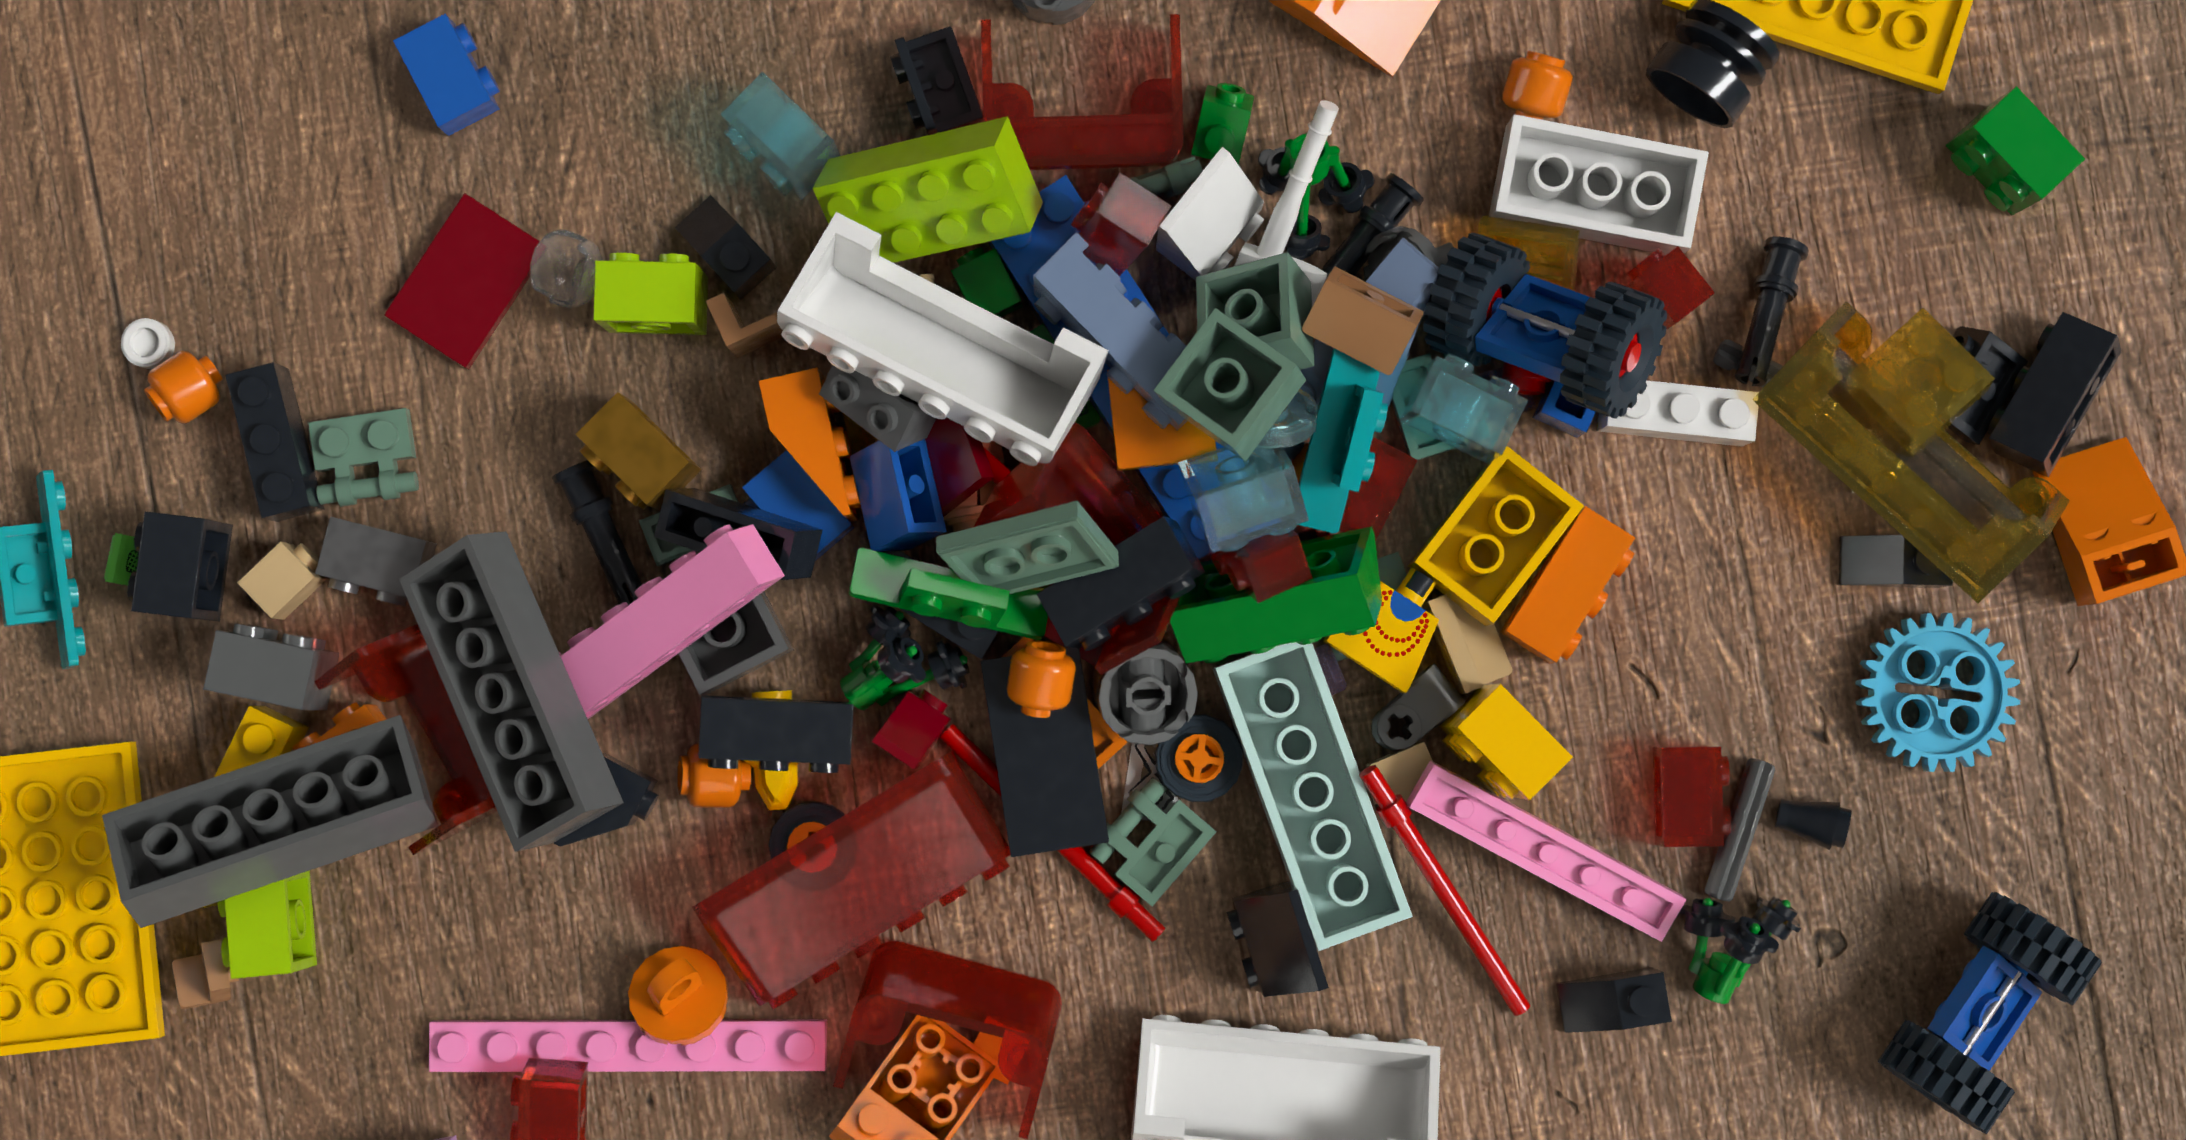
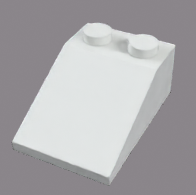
M1223 147L1159 225L1156 250L1195 281L1198 276L1226 269L1234 259L1228 253L1239 237L1247 242L1264 221V218L1258 214L1262 210L1263 199L1232 155Z

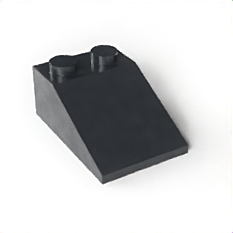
M1285 881L1232 898L1235 910L1226 913L1235 941L1244 938L1250 957L1241 959L1250 988L1259 985L1264 997L1316 992L1329 988L1299 891L1289 881Z

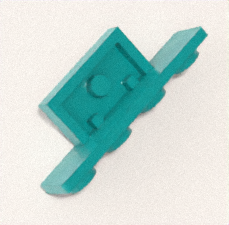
M1335 348L1332 351L1290 515V521L1293 524L1330 533H1337L1340 529L1349 490L1359 492L1361 481L1368 482L1371 477L1375 453L1369 451L1374 432L1381 433L1388 411V404L1382 402L1384 393L1376 390L1380 371Z
M42 470L36 476L42 523L0 527V600L4 627L55 621L62 669H69L78 666V656H85L86 652L83 629L81 626L74 627L72 608L79 606L78 586L75 578H68L65 559L72 558V541L69 530H61L59 511L66 508L64 485L62 481L54 480L53 470Z

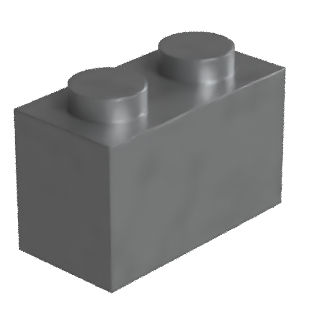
M330 516L315 574L329 577V588L357 594L359 586L378 590L376 600L405 606L407 597L399 579L434 556L437 543Z

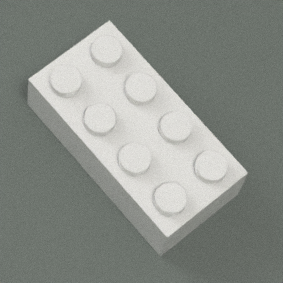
M1514 114L1505 128L1488 221L1680 257L1691 249L1709 152Z

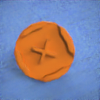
M685 946L665 948L646 958L634 972L628 990L629 1007L640 1030L655 1042L666 1045L668 1043L681 1044V1046L694 1044L710 1035L723 1020L728 1001L727 981L717 962L703 951Z

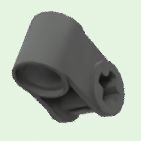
M1433 663L1413 679L1407 693L1398 694L1377 712L1371 724L1372 736L1382 748L1389 750L1407 749L1431 729L1436 728L1447 720L1466 700L1436 664ZM1389 717L1392 719L1404 718L1406 724L1401 728L1405 735L1404 738L1400 736L1388 737L1386 732L1391 727L1387 720Z

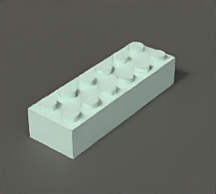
M1294 642L1279 645L1265 653L1252 654L1214 668L1215 677L1242 746L1290 882L1299 891L1317 950L1321 951L1413 917L1364 782L1359 776L1360 771L1313 644L1300 645Z

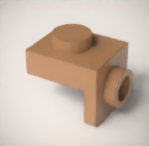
M222 939L201 943L202 954L180 958L172 962L181 1009L231 1000L230 983L239 981V978L231 979L230 967L226 968L223 964L221 954Z

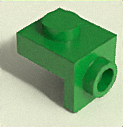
M1219 83L1217 87L1208 85L1191 155L1213 159L1223 147L1239 165L1254 96L1247 94L1242 87L1230 83Z

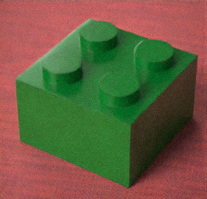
M2017 86L1985 107L1945 145L1952 152L1951 159L1955 166L1968 176L1974 175L1986 188L1984 193L1989 202L2000 211L2005 212L2007 210L2011 216L2042 200L2085 160L2080 152Z

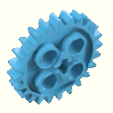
M1931 613L1921 614L1919 627L1912 618H1904L1901 620L1903 634L1894 628H1886L1884 634L1889 644L1871 643L1870 648L1878 658L1876 661L1861 660L1860 662L1864 669L1871 672L1870 678L1856 680L1855 682L1857 686L1868 689V696L1857 700L1856 705L1870 707L1872 712L1861 721L1862 725L1877 724L1879 727L1871 739L1872 742L1881 743L1889 740L1890 744L1885 755L1896 757L1905 751L1903 765L1914 767L1921 758L1923 771L1934 772L1938 760L1944 772H1955L1956 757L1964 767L1975 766L1973 751L1982 757H1990L1992 752L1987 741L2005 742L2006 738L1998 729L1999 725H2015L2016 722L2015 719L2005 713L2006 706L2020 705L2021 701L2015 697L2008 696L2007 689L2020 684V680L2005 677L2004 671L2011 668L2015 662L2014 660H1999L1997 658V655L2004 647V643L1995 642L1987 645L1985 641L1990 632V629L1987 627L1979 628L1975 632L1970 633L1972 628L1971 618H1961L1954 627L1952 613H1941L1937 625ZM1914 651L1918 652L1925 661L1924 673L1918 678H1914L1907 670V659ZM1962 658L1969 660L1974 668L1973 678L1967 684L1959 681L1956 675L1957 663ZM1896 683H1905L1914 686H1938V688L1946 690L1976 692L1980 695V700L1972 702L1954 698L1938 699L1931 695L1901 693L1895 690ZM1909 700L1918 706L1920 713L1918 722L1912 727H1908L1901 718L1902 706ZM1957 707L1964 709L1968 715L1967 727L1961 733H1957L1950 724L1951 713Z

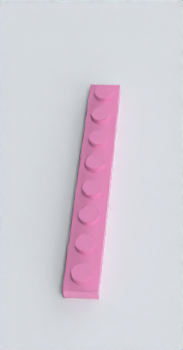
M827 1019L722 1020L707 1037L694 1044L682 1046L681 1044L668 1043L666 1045L655 1042L640 1030L635 1020H433L429 1022V1072L825 1071L827 1069Z

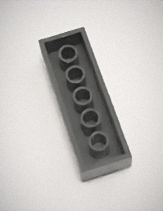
M507 532L466 535L401 577L399 581L514 851L518 852L552 844L623 804L624 802Z
M401 715L102 815L121 902L140 928L438 827L416 746Z

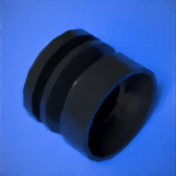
M1694 0L1686 10V19L1679 21L1675 26V35L1680 42L1669 41L1664 43L1647 67L1646 76L1666 99L1684 112L1712 126L1724 129L1733 127L1750 102L1751 94L1746 85L1753 87L1761 85L1766 77L1765 70L1773 68L1779 59L1780 51L1775 42L1760 27L1740 13L1712 0Z

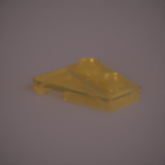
M1483 215L1478 224V234L1525 251L1527 254L1525 260L1529 261L1530 269L1526 274L1575 291L1580 230Z

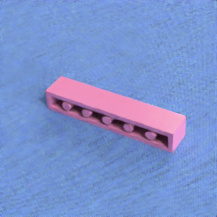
M729 524L714 531L704 539L707 545L704 550L698 554L695 551H691L676 559L669 565L672 571L669 576L663 580L659 576L646 582L635 590L634 593L638 597L637 600L630 605L627 602H623L613 607L601 616L604 623L596 630L593 627L585 629L567 642L571 649L563 655L560 652L559 654L587 719L785 576L753 524L733 530Z

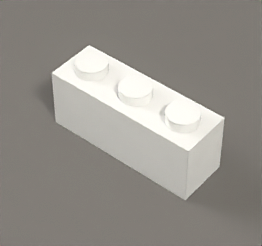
M1646 380L1647 387L1643 394H1637V403L1632 409L1627 408V413L1624 416H1618L1616 419L1599 413L1598 432L1743 447L1755 442L1760 392Z

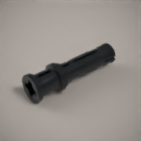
M1389 173L1385 178L1387 185L1370 206L1364 205L1360 209L1358 216L1360 221L1321 270L1326 272L1328 277L1336 266L1355 276L1368 260L1370 253L1365 255V251L1371 240L1377 234L1397 227L1414 205L1420 206L1424 198L1402 178Z
M1773 236L1767 238L1763 248L1767 253L1762 274L1758 275L1753 283L1758 299L1739 367L1735 373V379L1743 384L1748 382L1751 367L1756 366L1752 386L1761 387L1766 385L1786 303L1791 302L1798 293L1799 288L1795 283L1800 262L1807 258L1809 250L1805 244L1788 237Z
M586 460L552 476V480L555 485H561L572 508V512L569 515L572 522H575L577 526L582 524L618 601V605L623 602H627L630 605L633 603L626 584L635 601L638 597L634 592L642 586V583L608 513L612 510L611 505L613 503L610 497L603 496L592 472L595 466Z

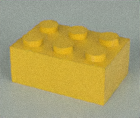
M1504 445L1496 451L1408 567H1412L1432 579L1436 583V589L1444 595L1447 594L1449 599L1484 626L1494 624L1584 505L1511 448Z
M1501 684L1483 685V687L1476 689L1466 699V702L1439 726L1447 734L1442 742L1461 761L1466 760L1470 762L1472 760L1482 769L1477 777L1493 794L1501 795L1503 798L1507 796L1511 800L1514 797L1531 800L1573 758Z

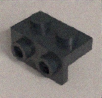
M952 26L906 42L904 36L894 40L898 53L890 56L899 84L909 81L915 99L907 101L906 104L916 130L925 127L927 134L931 135L985 121Z

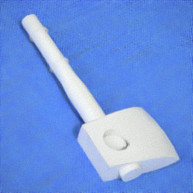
M1326 100L1320 101L1312 122L1308 123L1309 130L1295 165L1289 171V180L1273 210L1260 245L1256 246L1245 242L1235 266L1283 253L1297 220L1306 188L1313 179L1312 174L1328 135L1332 134L1331 127L1339 110L1336 104ZM1292 257L1311 281L1313 307L1328 274L1316 266Z

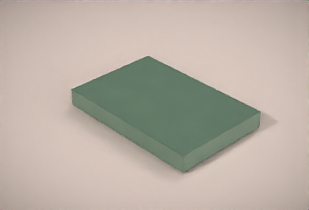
M1078 501L936 537V552L960 579L1009 590L1010 594L1119 566L1118 550Z

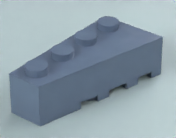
M1076 232L1033 275L1034 295L1038 298L1034 303L1035 307L1052 324L1056 325L1061 320L1073 333L1109 350L1105 364L1111 368L1106 373L1109 379L1125 394H1128L1134 388L1147 401L1142 407L1143 411L1160 428L1164 429L1170 423L1178 431L1187 420L1166 406L1153 390L1185 349L1186 345L1175 334L1170 333L1165 337L1159 331L1163 324L1144 301H1140L1137 298L1129 301L1124 296L1127 290L1120 282L1121 278L1107 263L1104 265L1101 263L1094 265L1083 254V251L1089 244Z

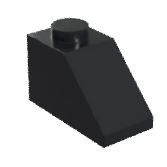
M711 195L675 226L676 230L740 300L777 268L769 256Z
M1841 536L1839 540V585L1914 588L1953 586L1954 536Z
M602 753L624 803L554 842V844L560 847L633 825L638 818L645 821L659 797V794L653 792L658 780L607 753Z
M1649 967L1556 983L1565 1033L1625 1030L1672 1022L1664 972L1656 968Z

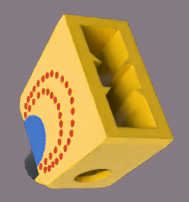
M1412 567L1396 591L1380 581L1382 605L1375 627H1370L1367 631L1357 635H1346L1344 633L1329 635L1324 638L1323 642L1399 692L1407 693L1439 621L1438 618L1421 608L1436 583Z

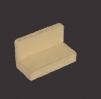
M1447 594L1423 603L1424 610L1439 619L1434 636L1454 686L1460 694L1481 688L1487 683L1512 673L1511 664L1494 624L1484 626L1449 599Z

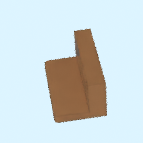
M1335 266L1327 277L1302 327V331L1386 375H1391L1424 311Z
M724 293L706 301L726 347L737 358L782 338L781 333L783 330L777 323V313L744 326L735 305Z

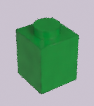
M980 247L956 260L959 267L951 270L965 300L1001 318L1023 307L1022 300L995 248L985 253L983 248Z

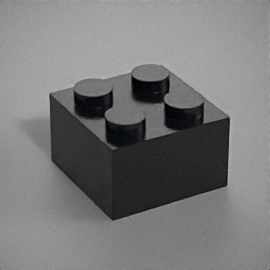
M145 511L144 521L138 523L134 536L135 550L139 552L137 571L131 573L128 581L127 595L128 599L132 601L131 611L220 622L233 525L204 518Z

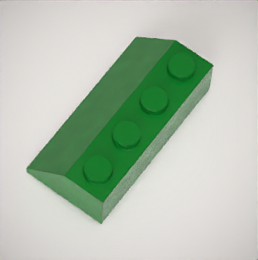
M1372 526L1200 562L1205 573L1194 579L1196 583L1195 588L1171 601L1167 615L1186 664L1198 661L1215 663L1229 655L1248 651L1252 654H1261L1273 649L1275 646L1294 642L1300 645L1311 644L1324 636L1339 633L1346 635L1363 633L1370 627H1375L1382 605L1375 534Z

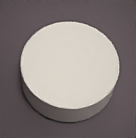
M149 318L138 319L130 323L121 337V349L127 360L134 365L146 369H153L172 357L175 348V340L170 329L163 323Z

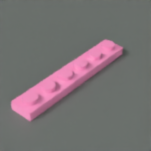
M1432 760L1427 764L1406 801L1408 807L1661 942L1686 902V899L1680 893Z

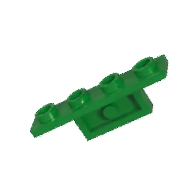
M859 548L856 553L848 592L851 597L914 611L924 616H936L962 622L971 627L992 629L1035 640H1041L1045 635L1048 614L1037 596L1043 590L1032 588L1010 594L1009 590L962 580L951 568L865 548Z

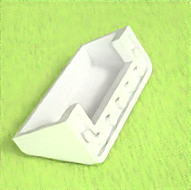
M836 212L778 309L777 323L783 330L781 333L782 337L799 349L807 350L810 347L826 355L828 361L833 366L844 372L853 373L857 371L873 379L872 381L877 388L889 395L899 396L902 394L918 402L920 409L934 418L945 419L947 417L963 425L964 430L970 436L981 442L990 443L994 441L1006 447L1015 459L1026 465L1036 466L1038 463H1050L1095 389L1109 350L1065 328H1062L1055 343L1052 344L879 256L881 234Z
M1157 1015L1152 1019H1143L1131 1140H1438L1440 1047L1427 1046L1425 1041L1413 1038L1402 1039L1398 1043L1378 1041L1377 1037L1369 1034H1354L1349 1036V1038L1332 1037L1327 1032L1318 1029H1306L1300 1033L1280 1032L1279 1028L1267 1024L1254 1025L1248 1029L1231 1027L1229 1023L1222 1020H1206L1201 1024L1181 1022L1178 1017L1171 1015Z

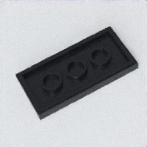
M1065 647V654L1073 659L1076 666L1071 700L1064 708L1051 711L1050 717L1036 718L1023 714L1021 712V705H1018L1009 698L1007 683L1012 656L980 661L1011 857L1109 842L1080 651L1077 648Z

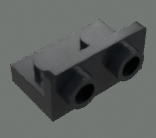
M1960 326L1947 341L1944 352L1933 371L1921 385L1920 392L1912 405V409L1920 415L1936 418L1964 441L1980 445L1988 431L1994 414L2004 404L2012 390L2018 373L2028 361L1991 331Z

